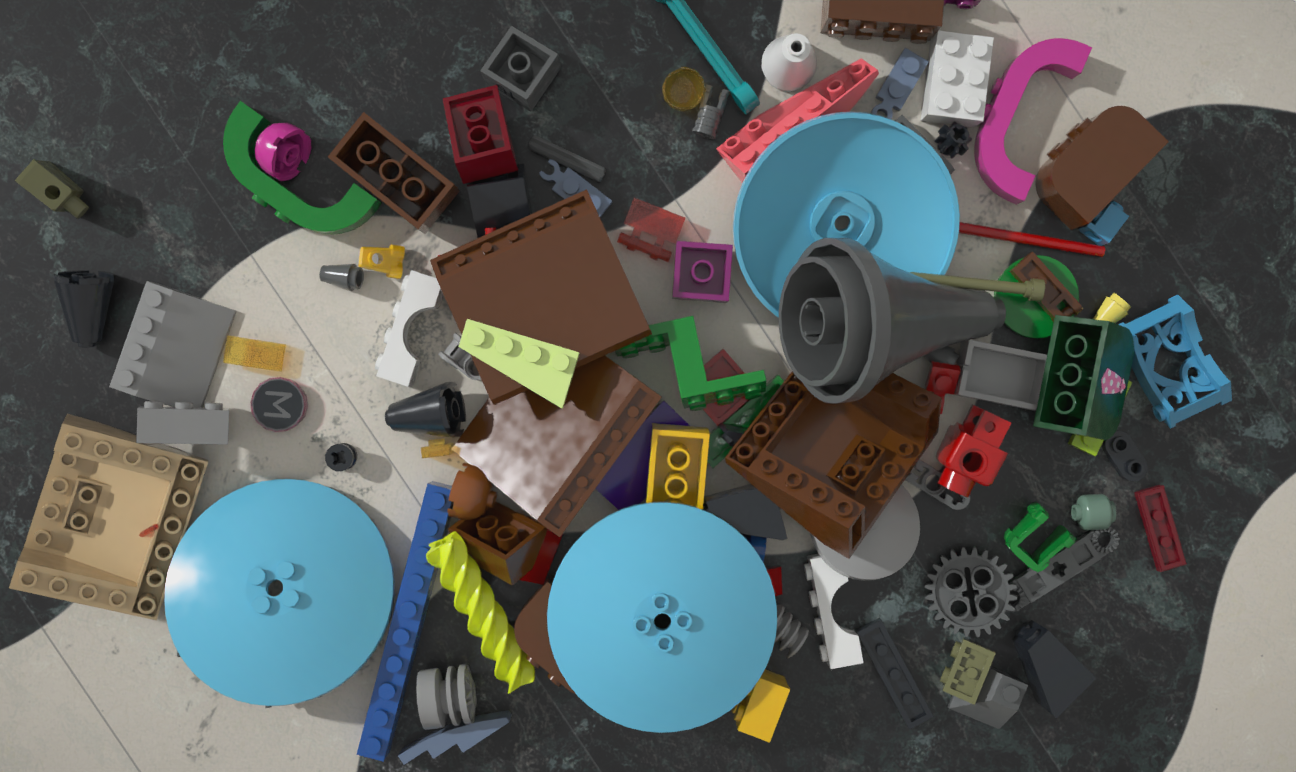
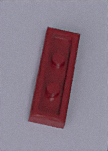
M1157 485L1134 492L1156 570L1163 572L1187 565L1164 485Z

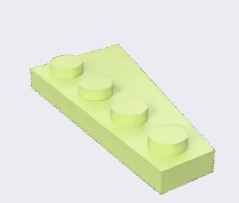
M470 319L466 320L459 344L461 349L563 409L579 358V352Z

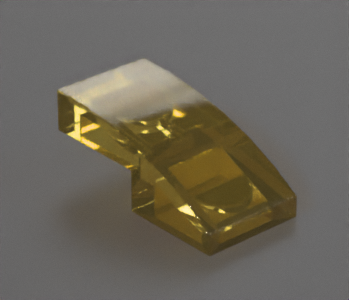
M227 335L223 363L282 372L286 344Z

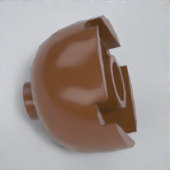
M463 463L462 466L465 468V471L458 470L449 495V501L454 502L453 510L448 508L447 512L449 516L458 519H477L485 514L488 507H494L498 493L493 491L494 484L486 478L481 469L469 463Z

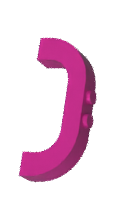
M1054 38L1038 42L1015 58L1006 68L1001 79L997 77L990 90L993 97L990 104H985L984 121L980 124L976 134L974 157L982 180L999 197L1016 205L1024 202L1036 176L1016 167L1008 159L1004 149L1006 131L1031 76L1036 72L1047 70L1073 79L1081 74L1092 47L1076 40Z

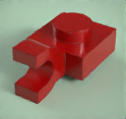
M932 361L925 387L926 390L932 391V393L942 398L940 414H942L945 394L954 395L961 370L959 365Z

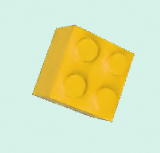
M765 669L748 695L732 708V713H735L734 720L736 721L738 731L770 743L790 692L784 676Z

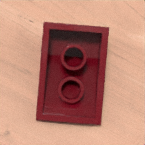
M497 85L443 98L454 161L463 184L518 170Z

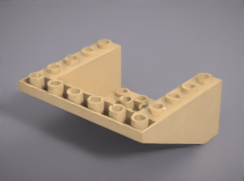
M67 414L62 423L53 450L55 452L9 588L157 621L165 597L168 570L173 555L185 535L208 460L160 443H136L137 435L93 420Z

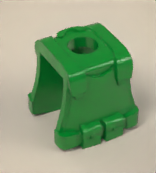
M1035 501L1027 507L1028 513L1013 530L1009 528L1005 532L1004 539L1008 548L1029 568L1036 572H1041L1049 566V560L1064 547L1070 548L1075 543L1076 538L1064 526L1059 525L1032 555L1022 548L1019 544L1049 518L1045 508Z

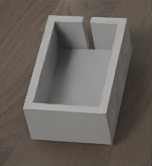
M970 339L961 342L960 356L957 359L956 365H961L962 367L954 395L1036 411L1047 355Z
M145 401L144 406L137 408L136 443L228 444L229 409L223 408L222 403H205V408H193V402H175V407H163V402Z

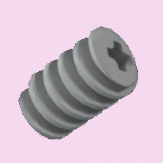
M778 604L775 642L781 641L778 648L780 651L787 647L789 648L786 657L790 658L803 646L809 630L806 627L800 628L801 623L798 619L791 621L793 615L790 612L784 613L785 607L782 604Z

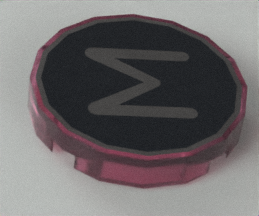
M284 377L269 378L260 383L253 392L250 402L251 412L256 422L263 428L274 432L293 429L305 418L308 408L307 396L304 390L294 380Z

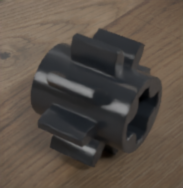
M954 121L949 127L944 124L938 131L940 135L934 140L935 143H938L940 153L953 159L957 154L962 156L969 149L967 144L972 138L969 137L967 127Z

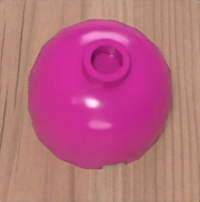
M274 123L258 136L255 146V157L261 168L269 175L280 181L290 180L299 174L300 171L297 170V167L301 160L306 164L311 152L310 137L304 133L305 131L292 124Z

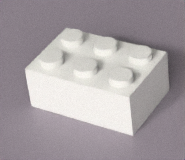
M938 31L930 40L929 63L927 64L921 121L950 125L955 121L957 124L974 128L984 121L994 37Z

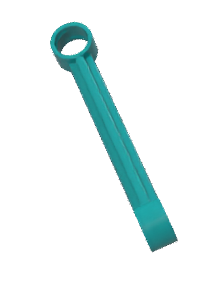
M656 0L668 5L730 90L731 96L744 114H748L759 106L760 101L753 89L741 79L684 0Z

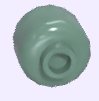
M1104 494L1081 495L1078 497L1076 504H1073L1071 507V516L1073 521H1077L1079 527L1083 530H1105L1116 520V506Z

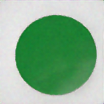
M1036 255L1079 302L1078 286L1070 270L1056 259ZM1023 258L1008 266L1002 275L999 276L998 281L1018 282L1009 271ZM994 292V296L999 297L1006 308L1004 324L1015 334L1026 338L1051 336L1054 323L1036 301H1029L1028 298L1023 297V294ZM1061 301L1056 307L1061 311L1066 306Z

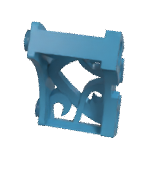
M1179 295L1169 298L1168 304L1127 324L1124 322L1118 324L1128 328L1132 333L1134 355L1131 367L1141 388L1151 402L1153 413L1158 421H1164L1171 429L1176 426V423L1218 403L1224 405L1232 401L1231 381L1219 369L1210 354L1204 356L1198 344L1203 339L1196 323L1194 310ZM1171 318L1162 327L1159 325L1160 322ZM1152 327L1155 336L1153 337L1148 333L1142 334L1145 342L1140 345L1136 334ZM1177 334L1180 340L1179 344H1172L1167 339V336L1170 340H1173L1174 336ZM1161 344L1169 351L1186 353L1188 358L1182 363L1179 370L1180 382L1163 377L1154 371L1155 359ZM1192 367L1198 375L1197 377L1189 376L1188 379V370ZM1157 385H1159V386H1161V387H1164V388L1161 389V391H1160L1159 388L1157 387ZM1205 391L1211 392L1210 394L1199 399L1196 398V395L1194 393ZM1182 392H1185L1190 403L1174 410L1168 402V397L1173 396L1176 399V404L1181 403L1183 400Z

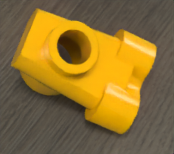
M392 244L389 248L361 247L358 265L367 270L386 273L388 278L400 279L403 272L402 262L405 248L404 246ZM375 253L378 255L377 264L372 260V256Z

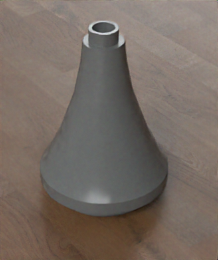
M823 238L812 243L803 252L785 280L779 304V333L786 360L793 373L802 381L808 391L826 403H846L863 398L875 385L899 368L937 349L965 340L988 336L993 330L1001 328L1004 324L1006 308L999 297L992 296L984 290L965 289L931 282L899 269L869 252L862 244L853 239Z

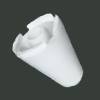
M795 33L773 40L763 53L761 67L771 86L780 91L792 92L810 82L816 71L817 60L809 40L804 35Z

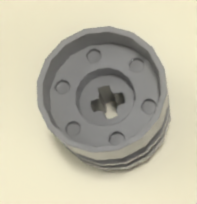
M467 664L459 665L458 673L454 666H449L447 668L446 680L443 679L439 668L425 669L418 672L416 685L417 705L423 729L444 728L447 714H449L454 726L460 725L461 717L465 724L474 723L477 704L476 687Z

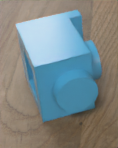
M1111 201L1089 224L1079 227L1078 230L1097 245L1102 246L1110 243L1129 216L1123 212L1124 209L1120 204Z

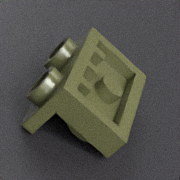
M963 637L961 642L956 641L950 654L954 658L951 668L945 666L940 678V682L944 683L943 691L975 705L996 652L969 641L965 637Z

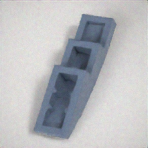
M508 710L475 716L473 724H465L463 720H461L459 726H454L451 723L403 747L398 757L405 765L428 750L434 759L455 744L459 746L462 752H465L509 723L512 714Z

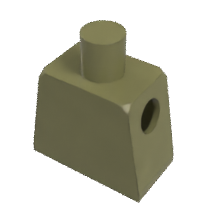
M33 159L15 179L19 185L55 212L68 211L79 219L89 209V206L79 199L84 191L52 162Z

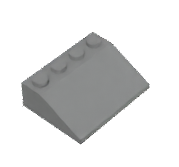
M146 281L109 387L150 401H161L164 405L175 407V402H193V408H203L237 311L160 283Z

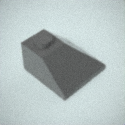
M990 666L975 705L952 695L948 708L1000 729L1018 711L1028 684L1019 677Z

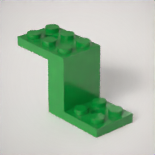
M693 316L648 325L652 333L651 335L615 351L617 357L622 356V358L627 359L638 356V352L649 350L650 353L664 351L666 346H670L684 409L690 408V411L705 409L706 404L717 402L718 405H727L733 403L734 398L745 396L746 400L761 397L762 392H766L764 370L707 381Z

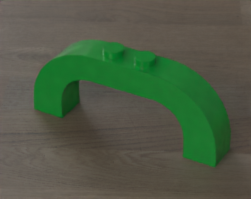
M242 101L238 103L225 127L223 137L224 154L227 164L236 179L254 193L252 199L265 208L268 204L277 210L274 214L287 224L293 221L306 229L321 234L334 235L355 230L375 214L382 202L355 183L337 204L327 208H316L269 176L260 167L255 157V146L258 136L271 122Z

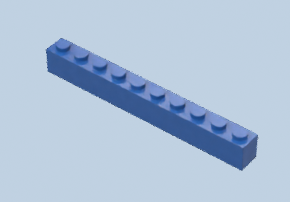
M435 481L427 483L356 755L384 762L390 753L438 568L428 563L426 553L431 548L428 546L430 543L447 536L451 516L448 515L447 511L448 508L453 510L454 502L449 501L451 485Z

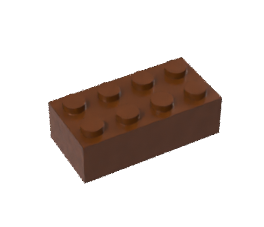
M823 0L820 33H828L827 36L831 38L855 35V38L859 40L883 37V41L886 42L910 39V42L913 44H925L942 27L944 0Z

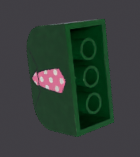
M1055 315L1033 426L1101 440L1110 439L1116 432L1121 420L1133 361L1134 341L1131 331L1110 321Z

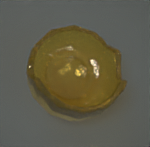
M681 67L668 74L662 86L664 101L671 109L681 112L692 110L698 106L706 90L704 78L697 70L689 67Z

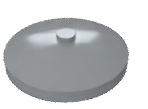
M901 485L850 559L827 547L811 533L810 535L818 554L834 571L855 580H877L897 572L910 560L919 541L920 519L914 500L904 486Z

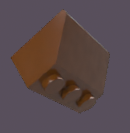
M498 502L495 503L493 508L488 507L485 514L472 520L460 519L448 528L449 534L456 531L462 537L468 554L476 561L480 568L510 585H514L533 569L547 533L545 526Z

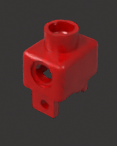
M972 404L962 424L957 422L955 425L949 426L936 453L937 461L945 466L938 483L967 498L976 482L983 486H990L1008 455L1007 452L999 447L1011 422ZM975 416H980L977 424L974 425L973 418ZM970 453V458L963 463L965 455Z

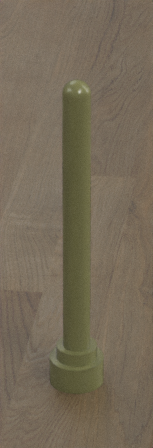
M909 272L931 282L959 288L1023 294V297L1028 298L1029 301L1041 302L1045 293L1044 279L1031 278L1030 281L1018 283Z

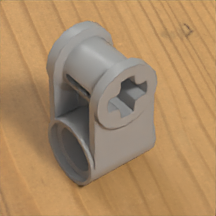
M455 332L453 341L445 351H441L438 355L468 378L482 381L480 375L476 376L472 371L474 362L470 353L459 347L462 336Z

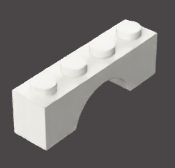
M411 270L410 275H405L402 282L401 290L404 293L401 302L397 301L393 309L392 316L395 317L393 327H389L385 333L384 343L387 345L384 354H379L375 364V369L378 370L377 377L407 387H413L421 364V360L413 353L408 342L409 327L414 318L420 313L430 309H439L443 297V292L437 278Z
M819 554L807 556L808 563L804 564L807 581L811 580L813 591H809L812 608L816 607L818 618H814L817 635L821 634L823 645H819L822 662L827 661L830 669L862 664L863 657L859 636L854 630L838 625L831 613L833 596L840 586L848 582V577L834 571L823 561Z

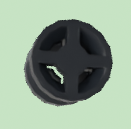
M348 443L335 444L327 450L325 461L330 469L341 472L352 468L356 464L357 452Z

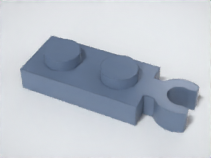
M905 48L875 97L882 101V103L876 105L870 114L876 115L878 111H882L885 113L886 118L892 119V108L897 111L901 110L929 61Z
M550 159L548 163L554 167V173L547 175L541 171L539 174L543 180L556 183L552 191L561 198L566 199L587 189L601 218L612 204V200L569 167L562 173L558 163Z

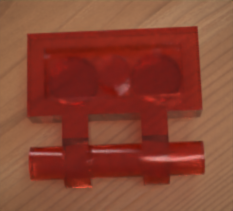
M634 198L624 225L634 228L631 236L621 232L617 242L627 246L626 249L630 251L638 250L646 253L653 260L661 259L669 262L672 252L662 247L665 241L676 244L686 218ZM644 232L657 237L655 244L640 240L641 233Z

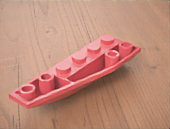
M862 58L761 113L717 147V151L743 183L749 169L760 154L774 140L792 127L821 115L850 112L878 76V69Z

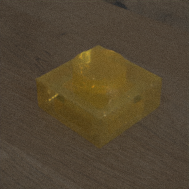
M444 438L428 440V446L421 447L422 458L454 454L452 450L453 443H445Z

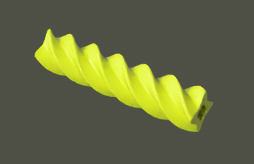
M454 531L444 538L430 543L428 546L431 548L426 553V559L430 565L441 569V585L445 589L455 592V609L469 616L467 624L469 633L482 638V655L496 661L495 677L498 680L509 683L508 694L522 685L532 683L535 680V668L527 660V654L519 647L515 638L514 628L508 623L507 615L502 606L495 601L492 588L481 577L479 566L468 554L462 537Z

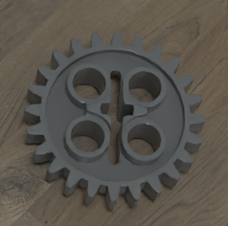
M962 546L960 555H957L952 549L950 559L941 555L940 558L943 565L934 563L933 567L937 573H928L927 575L934 582L925 584V588L932 590V593L927 594L925 599L934 600V603L928 609L929 611L938 610L935 620L944 618L943 628H947L951 624L954 625V634H957L960 628L964 629L965 637H968L970 630H974L976 636L980 637V629H985L990 635L991 625L1001 629L999 619L1009 621V616L1005 611H1014L1015 607L1009 601L1017 600V595L1010 593V590L1017 588V584L1008 583V580L1014 576L1013 572H1003L1007 567V563L997 565L996 563L999 558L997 554L989 559L988 549H985L982 555L977 552L976 546L973 547L972 553H967L965 546ZM965 567L970 569L973 589L979 590L975 592L976 616H973L971 612L969 594L963 593L967 590ZM977 570H987L991 575L990 579L985 583L978 582L974 577ZM951 573H957L962 577L963 581L958 586H952L947 582V576ZM984 597H990L996 604L994 608L985 610L981 608L979 602ZM957 600L963 601L967 605V610L961 614L956 613L951 608L952 603Z

